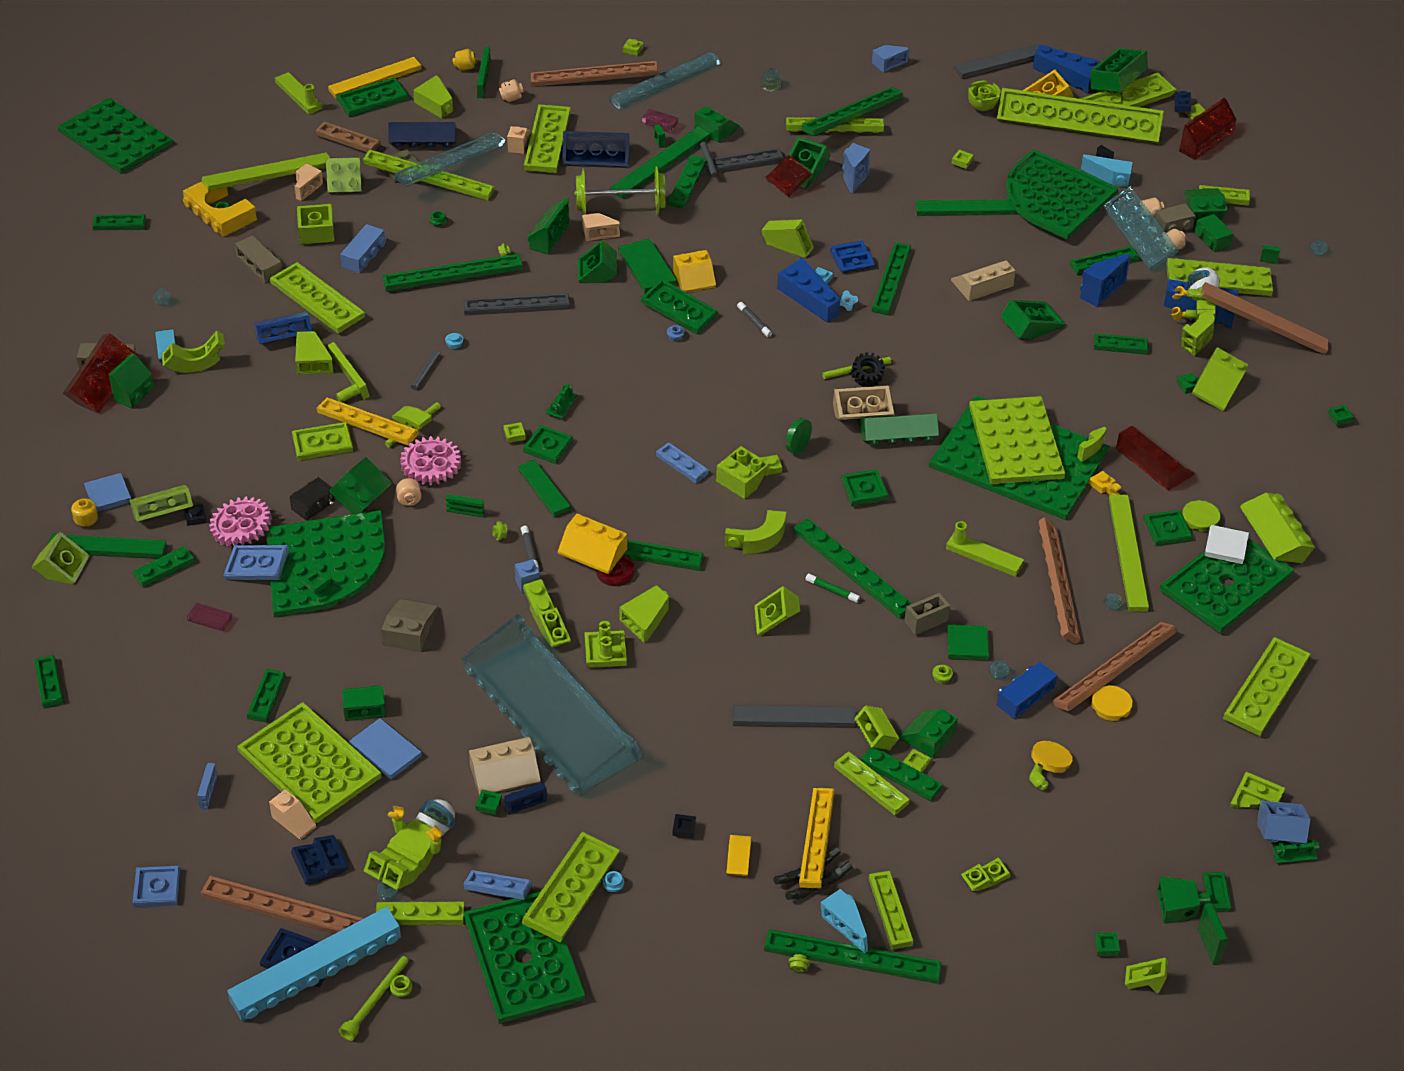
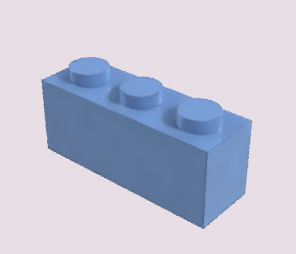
M366 224L340 254L342 268L357 273L366 268L371 259L377 255V252L385 246L384 230Z

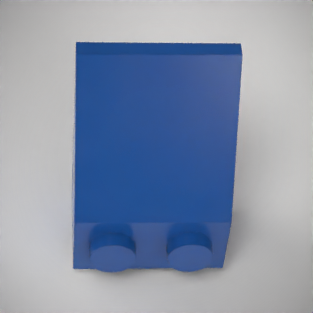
M1124 254L1096 262L1089 268H1086L1082 275L1083 283L1080 287V298L1096 307L1102 304L1126 282L1131 255Z

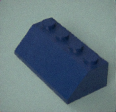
M388 122L389 143L393 144V147H402L403 144H409L410 147H419V144H426L427 147H435L436 144H442L443 147H451L452 144H456L457 126L455 122Z
M563 131L562 165L629 167V133Z

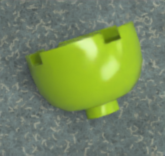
M977 81L972 83L968 89V100L974 109L989 111L998 104L1001 91L995 83L991 85L988 84V81Z

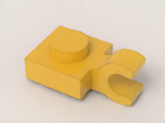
M1104 471L1089 479V485L1099 493L1107 492L1109 495H1120L1117 491L1121 489V486Z

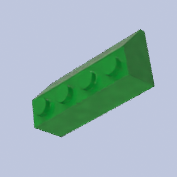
M937 413L858 419L863 441H868V444H878L879 440L886 439V443L897 442V438H904V442L916 441L915 437H922L923 440H934L933 436H939Z

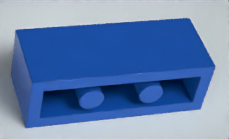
M307 312L253 323L256 338L260 344L297 336V332L312 331L310 317Z
M1041 662L1030 666L1020 677H1015L1012 683L999 690L997 706L1013 719H1016L1055 689L1058 675Z

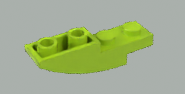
M542 579L524 584L523 590L529 601L530 611L549 645L553 648L571 642L557 607L554 608Z

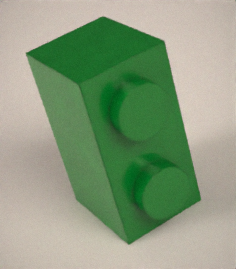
M1215 214L1197 220L1195 233L1213 252L1231 247L1234 233Z
M383 685L342 689L345 721L386 717Z

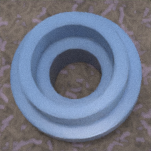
M678 325L670 326L667 329V336L672 341H680L684 336V329Z

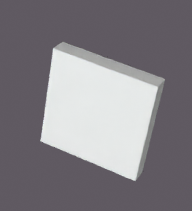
M1211 525L1204 556L1243 564L1249 533Z

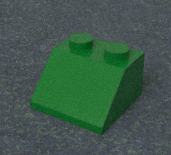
M707 106L695 112L694 129L699 126L710 132L711 139L716 142H720L740 129V125Z
M1218 188L1184 191L1186 205L1195 214L1194 221L1215 214L1220 220L1223 219L1227 212L1225 195Z
M603 240L578 258L579 283H606L617 274V251Z
M133 353L109 374L114 401L131 409L154 388L152 373Z
M942 708L922 711L903 731L899 739L933 759L956 734L958 718Z

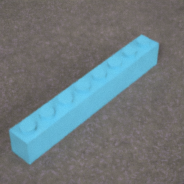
M385 907L227 990L229 1001L242 1022L246 1019H252L261 1011L273 1008L280 1001L288 997H294L299 991L316 985L320 979L333 976L346 966L356 964L361 958L375 954L380 948L394 944L401 938L400 926L389 909Z

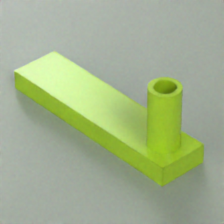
M289 72L275 77V83L308 115L323 109L322 103L315 98L314 85L307 84L303 86Z
M334 342L329 344L328 348L332 358L352 384V386L336 393L339 402L343 403L360 394L363 400L370 397L366 384Z
M958 521L955 524V531L946 543L947 550L1014 577L1017 576L1024 564V559L967 537V524L965 522Z

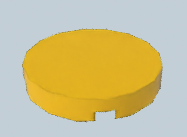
M1108 685L1103 686L1093 694L1091 706L1099 717L1105 720L1118 721L1120 718H1126L1130 714L1132 698L1124 689Z
M1037 742L1031 751L1033 761L1037 765L1039 763L1043 765L1042 768L1049 772L1063 773L1072 764L1070 752L1064 746L1055 742Z

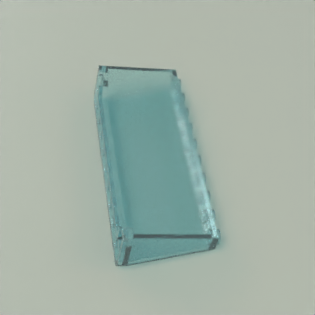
M517 614L463 656L462 660L465 663L463 668L469 676L474 675L476 677L474 681L481 689L485 687L487 690L485 693L492 702L494 700L498 702L497 707L503 714L508 713L510 716L508 719L515 728L517 726L521 728L519 731L524 738L530 737L534 750L538 754L542 752L545 755L542 758L549 767L553 765L556 768L554 771L561 780L566 779L568 781L566 785L573 794L577 792L580 795L635 764L643 758V755L636 741L616 725L539 641L533 631L526 627L524 619Z

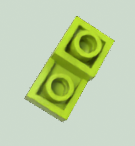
M404 406L392 415V418L400 424H410L418 430L432 421L430 414L411 406Z
M1106 427L1093 430L1089 434L1088 441H1084L1079 445L1077 458L1081 462L1093 456L1101 448L1105 439Z
M999 857L982 867L978 864L961 874L972 892L989 888L1011 877L1010 872Z

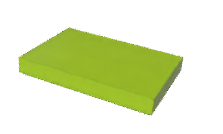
M347 422L292 431L298 461L353 452Z

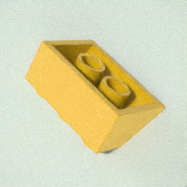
M576 513L566 527L558 554L609 574L627 550V533Z

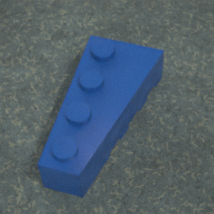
M1039 45L1034 55L1033 69L1046 75L1055 69L1064 81L1071 83V86L1074 88H1082L1083 92L1088 94L1091 89L1090 71L1100 61L1061 49L1051 48L1047 45Z
M803 258L778 273L777 289L827 323L839 315L840 298Z
M1168 279L1164 306L1171 309L1179 307L1182 312L1196 310V300L1184 295L1179 299L1172 298L1174 294H1179V292L1173 291L1175 288L1182 286L1185 290H1188L1193 284ZM1220 288L1238 297V290ZM1215 304V323H1224L1226 327L1232 329L1235 313Z

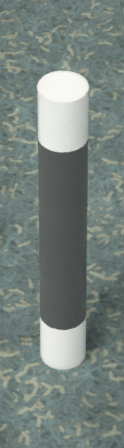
M743 302L737 304V307L766 337L772 336V332Z
M522 526L521 532L529 560H534L539 571L528 526Z

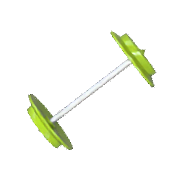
M655 166V189L585 191V171L582 168L581 175L576 176V191L574 194L577 200V211H582L583 215H586V195L655 193L656 214L658 216L660 209L665 208V193L668 190L665 189L664 173H659L658 167Z

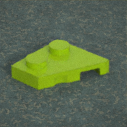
M1245 772L1230 807L1259 808L1260 800L1280 802L1285 788Z

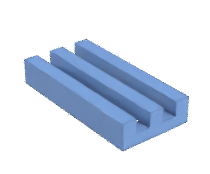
M208 763L204 771L197 794L200 809H208L218 777L215 763Z

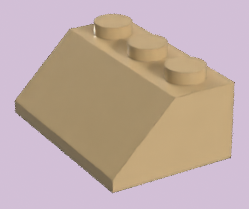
M1005 260L953 277L951 281L968 301H972L1013 287L1016 270Z
M889 386L834 389L833 407L835 417L839 420L894 416Z
M530 737L469 750L470 768L479 795L481 790L503 793L541 783L535 751Z

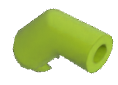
M1040 763L1038 765L1035 764L1029 780L1036 788L1045 790L1048 787V781L1042 775L1044 771L1043 765Z

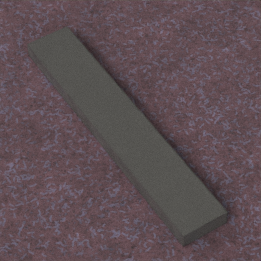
M1039 44L955 65L954 70L963 79L1032 61Z
M780 148L712 158L717 173L782 163L784 162V157ZM707 163L700 176L711 174Z
M569 293L464 299L465 315L570 309Z
M733 705V726L856 727L855 707Z

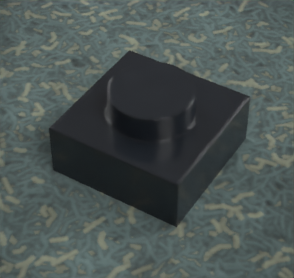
M1100 145L1097 147L1096 156L1113 159L1114 152Z
M203 504L184 509L187 526L206 523Z
M675 814L672 836L694 838L696 816Z

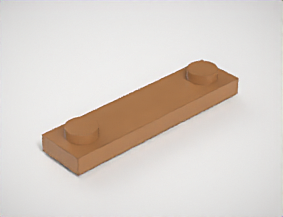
M323 122L315 130L317 136L364 152H368L369 149L376 151L381 145V141L327 122Z

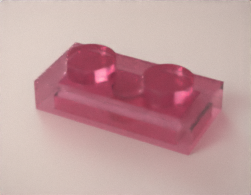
M649 109L642 117V123L650 126L660 124L663 130L671 132L678 124V118Z

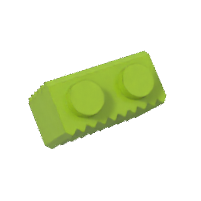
M866 705L855 717L856 723L862 730L871 748L890 750L899 740L882 708H873V706Z

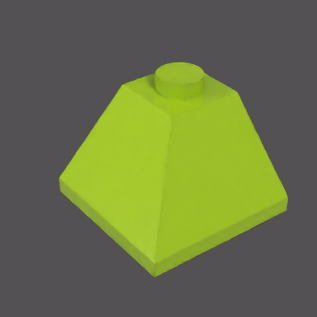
M59 532L39 553L32 568L48 580L74 584L90 555L63 533Z
M782 586L755 604L757 635L765 634L799 613V596Z

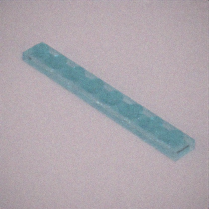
M710 51L610 96L609 102L620 110L719 65L720 58Z
M491 132L395 173V179L405 186L411 185L503 146L505 139L496 132Z

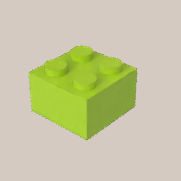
M332 204L297 206L300 244L335 242Z

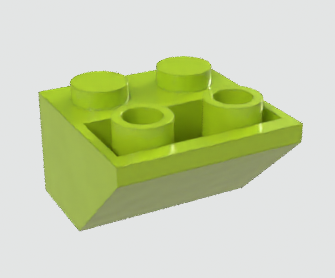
M740 446L717 465L716 482L746 499L757 490L770 463Z

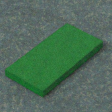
M396 78L336 95V100L348 117L409 100L408 94Z
M650 238L618 247L619 254L644 293L651 289L661 278L672 285H677L676 278Z
M662 278L640 300L641 303L695 334H698L718 315V310Z

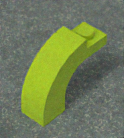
M216 331L204 345L193 349L183 348L171 343L162 353L163 367L182 373L203 371L212 367L220 360L219 352L222 351L225 345L223 333Z
M767 510L764 524L753 530L726 528L725 547L743 548V554H758L770 550L781 541L784 535L786 512Z

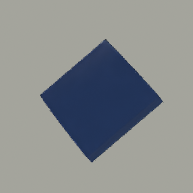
M334 835L314 838L313 844L292 847L291 854L305 885L334 877L349 868Z

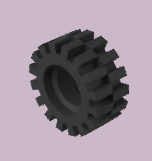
M865 352V355L861 353L853 362L851 376L855 378L854 381L856 383L860 381L859 385L861 386L864 383L865 387H868L869 384L871 387H874V384L878 385L883 378L885 364H883V359L879 360L880 356L874 357L875 353H871V355L868 352ZM869 366L873 368L875 372L866 373L862 370V367Z

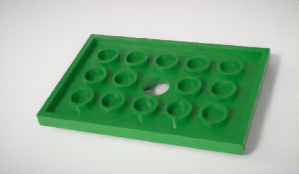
M110 97L57 126L58 132L120 174L173 144L170 137ZM113 131L121 132L118 136L116 134L109 135Z
M1248 538L1243 564L1204 556L1205 551H1203L1163 582L1159 590L1221 633L1290 578L1295 569L1283 561L1274 560L1267 550ZM1231 578L1234 584L1224 585L1219 579Z
M540 892L529 894L524 900L514 898L463 912V917L499 1024L585 1001V993L565 938L560 943L522 924L524 915ZM520 951H525L527 954L532 955V959L527 963H520L515 958Z

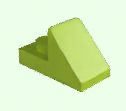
M1165 957L1126 966L1125 985L1128 989L1149 985L1158 994L1167 978L1168 959Z

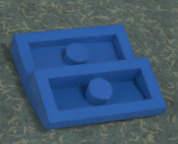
M864 241L835 245L830 248L832 257L841 273L870 268L875 265L870 251H867Z

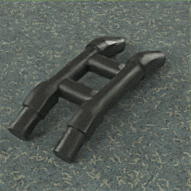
M837 846L826 852L825 865L829 864L841 853ZM847 861L841 867L830 872V874L824 868L821 887L845 876L853 868L850 862ZM801 867L794 871L783 873V875L775 876L774 883L776 885L788 884L796 879L800 880ZM796 888L795 890L787 891L785 897L787 900L801 899L819 888Z

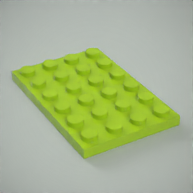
M1041 396L970 401L969 408L990 484L1064 479V468Z
M303 702L237 746L238 752L281 792L286 789L300 800L315 824L382 778L381 772Z

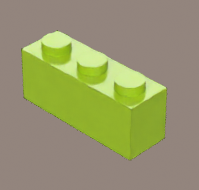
M186 485L129 500L133 516L137 522L193 506L189 488Z

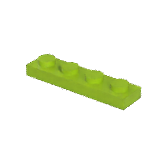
M849 751L834 762L836 770L894 816L909 805L910 799Z
M890 871L869 874V882L891 950L913 946V938Z
M377 902L376 912L387 907L398 925H464V902Z

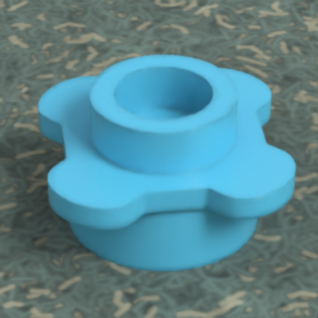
M845 290L840 299V306L845 307L847 311H851L853 305L858 302V297Z

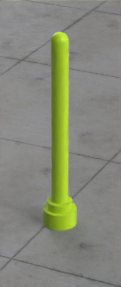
M402 956L355 1017L348 1022H344L338 1031L344 1039L353 1041L358 1035L361 1022L389 988L391 981L407 965L409 960L406 956Z

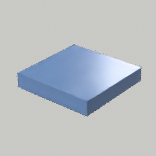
M121 473L84 483L89 499L95 502L98 512L130 503L131 497Z
M180 866L136 867L133 907L178 906Z

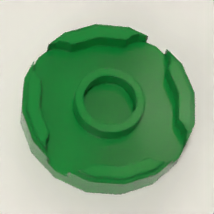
M802 417L799 418V421L796 420L792 423L786 435L788 444H785L786 449L793 454H799L805 449L812 433L811 422Z

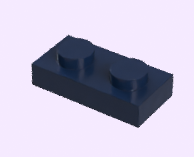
M1180 91L1175 93V112H1191V92Z
M544 782L505 795V810L509 815L546 802L547 788Z

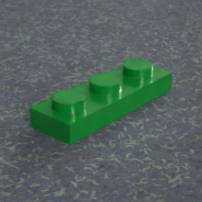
M183 546L132 572L134 578L144 588L195 562L194 557Z

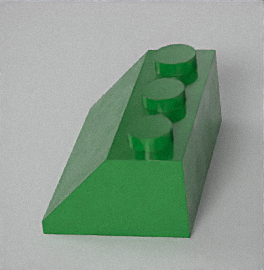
M566 197L555 203L543 214L540 222H537L535 229L528 235L530 250L547 255L550 253L570 225L569 198Z

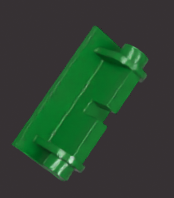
M570 384L562 387V390L550 404L545 414L560 419L564 417L578 396L573 393V387Z
M1307 839V843H1300L1298 845L1290 844L1287 841L1271 843L1276 864L1318 859L1316 850H1319V843L1314 842L1313 839Z

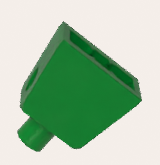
M1169 877L1159 878L1157 894L1163 923L1194 919L1198 916L1200 906L1210 903L1209 892L1198 893L1196 883L1193 880Z

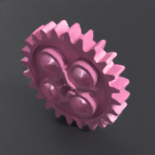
M432 436L429 437V440L422 437L421 442L416 439L415 444L409 443V448L405 447L404 452H401V470L404 471L405 476L408 475L411 479L415 478L417 482L421 480L422 485L426 482L432 485L434 481L440 484V480L447 482V477L452 479L453 474H458V469L461 468L460 450L457 449V446H453L452 441L447 443L446 438L440 441L439 437L433 440Z
M246 496L243 500H240L238 497L236 502L230 500L229 505L224 503L223 509L217 508L218 513L212 514L214 518L210 519L211 524L209 527L215 541H219L220 545L226 543V546L229 547L231 544L233 546L239 543L245 545V542L252 544V539L258 541V535L264 536L263 531L269 530L268 525L272 524V516L269 507L265 502L262 503L261 499L255 500V497H252L248 500Z

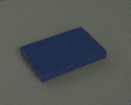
M280 928L260 960V966L269 969L315 945L319 941ZM320 979L319 982L314 986L320 988L324 979Z

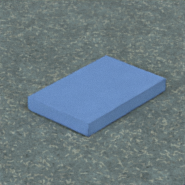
M234 545L223 576L225 580H279L290 549L288 545Z
M380 718L349 741V744L390 780L422 757V752Z

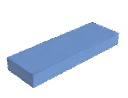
M669 442L656 451L658 458L696 484L709 475V469Z
M471 870L463 885L465 890L524 900L532 887V880Z

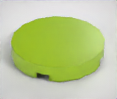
M1191 501L1185 505L1182 511L1187 526L1192 530L1194 528L1199 529V532L1209 531L1211 525L1218 526L1220 521L1218 508L1207 501Z

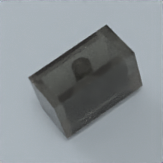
M317 477L289 496L291 510L304 520H309L335 502V497L329 492L332 487Z

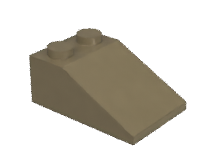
M400 599L387 614L382 626L383 645L421 652L438 606Z

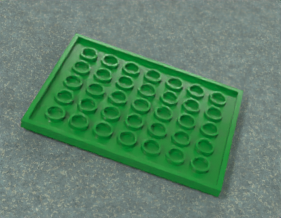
M975 395L972 401L988 399ZM968 405L930 460L929 467L1066 520L1089 484V479L1094 476L1108 454L1110 446L1103 443L1093 456L1081 462L1077 458L1079 445L1084 441H1088L1089 438L1050 423L1064 468V479L990 484Z

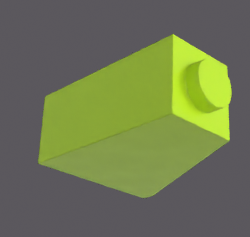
M434 76L413 90L414 103L441 119L453 112L452 97L439 76Z
M803 219L768 221L761 230L766 244L803 258H807L814 249Z
M297 332L295 357L297 374L333 373L332 357L316 332Z
M657 585L619 607L620 621L643 643L647 642L669 610V596L666 591H662Z

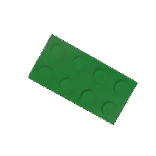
M1117 48L1090 71L1091 89H1096L1100 92H1121L1148 69L1147 51Z

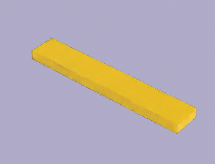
M411 57L329 85L328 90L336 99L338 94L419 71L422 69L421 64L415 57Z
M328 397L316 408L319 414L341 422H347V424L408 446L419 435L417 429Z
M813 788L799 880L800 888H821L835 794L833 788Z

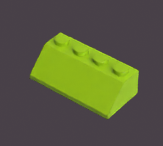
M1264 493L1241 504L1240 508L1274 560L1303 564L1314 550L1315 546L1311 542V538L1305 533L1301 523L1297 521L1293 511L1287 506L1283 496L1280 494Z

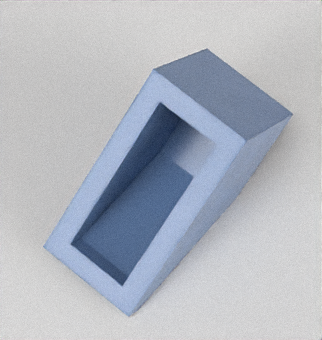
M884 45L874 49L872 64L884 73L908 62L909 48Z

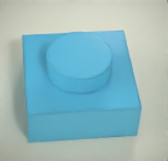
M817 267L815 270L826 284L832 280V272Z

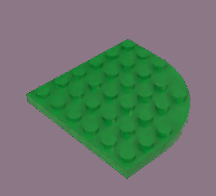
M1035 149L1029 152L1011 169L1006 183L1007 198L1018 214L1031 224L1037 225L1064 239L1070 238L1118 193L1119 189L1115 185Z
M381 510L268 527L269 530L266 531L267 545H288L290 549L279 580H270L274 617L314 612L339 605V601L347 597L351 599L365 589L378 574L379 566L385 556V538ZM318 569L330 578L331 584L315 595L303 585L302 579Z

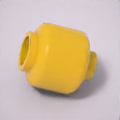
M470 49L457 51L455 58H453L454 67H458L460 71L473 69L475 64H477L475 52Z
M85 498L73 503L71 512L73 520L77 525L89 527L97 521L98 511L94 501Z

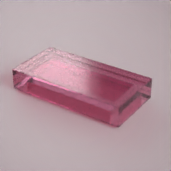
M196 602L187 615V619L193 623L224 631L232 619V613Z

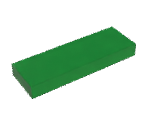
M146 214L94 215L93 231L145 230Z
M1095 333L1094 350L1147 355L1148 338Z
M51 655L34 659L43 708L64 704L55 656Z
M265 670L248 710V720L268 722L285 681V672Z

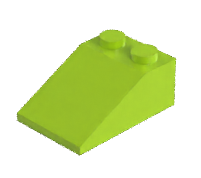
M1217 347L1208 360L1191 394L1224 411L1248 364Z

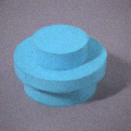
M451 333L446 336L445 342L449 348L458 349L463 343V336L458 333Z
M617 871L608 872L603 878V886L610 892L620 891L624 887V878Z

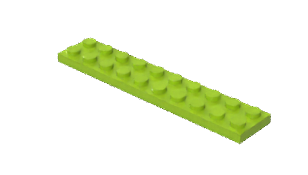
M1002 88L997 121L1158 144L1164 111Z

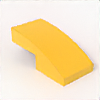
M730 835L726 875L748 877L751 836Z

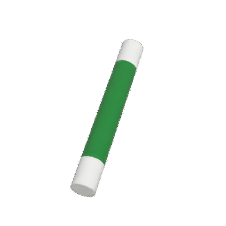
M808 573L805 578L806 581L858 603L860 600L859 595Z

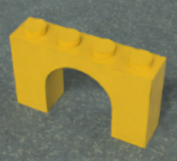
M201 181L183 190V203L185 206L193 210L195 215L201 217L206 224H209L222 237L257 220L256 208L247 199L226 208L210 206L212 203L228 196L227 187L208 191Z

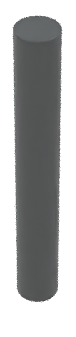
M701 142L700 146L706 158L711 176L715 178L718 176L708 146L706 142Z
M435 350L412 383L411 388L413 390L418 389L440 356L439 351Z

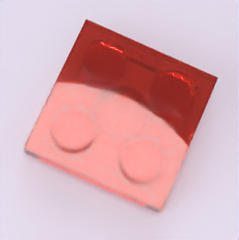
M788 155L765 178L789 198L812 174L807 168Z

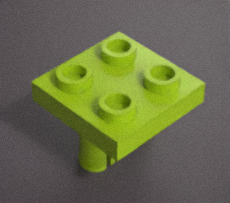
M360 157L326 158L328 192L362 191Z
M602 621L599 623V632H584L587 668L627 666L624 630L611 631L610 623Z

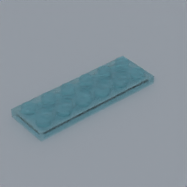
M1131 186L1103 205L1150 271H1153L1167 261L1168 258L1179 252Z

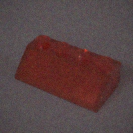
M1222 98L1184 125L1179 152L1196 160L1235 132L1237 119L1226 98Z
M112 334L103 335L62 394L76 404L95 413H100L113 394L109 374L131 353L137 357L139 354Z
M1130 426L1119 433L1116 449L1167 491L1195 475L1194 471L1142 430Z

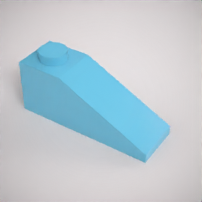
M1083 154L1081 170L1112 185L1128 187L1133 162Z
M839 889L820 902L822 918L861 951L866 953L868 951L867 935L855 900L851 895H847Z

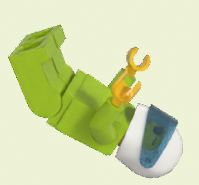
M1207 267L1199 268L1189 274L1187 290L1182 286H1178L1173 291H1177L1179 294L1172 296L1173 299H1179L1184 295L1196 300V310L1182 312L1179 307H1174L1172 309L1174 314H1171L1175 321H1179L1183 317L1196 319L1193 325L1189 326L1186 324L1182 328L1181 347L1193 356H1196L1213 338L1215 304L1201 298L1202 285L1207 282L1219 288L1220 281L1218 274L1213 269Z
M440 799L427 800L418 810L420 812L416 819L409 823L403 822L404 808L393 806L394 812L390 811L388 817L392 818L396 835L390 839L387 848L381 853L377 851L369 853L364 872L378 880L382 879L383 883L396 890L413 883L419 874L427 868L434 854L440 852L441 837L455 825V813L447 801Z

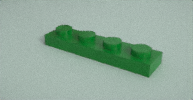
M690 155L668 200L669 206L685 209L707 163L706 158Z
M870 747L861 758V761L873 771L930 802L942 789L941 782L880 749Z

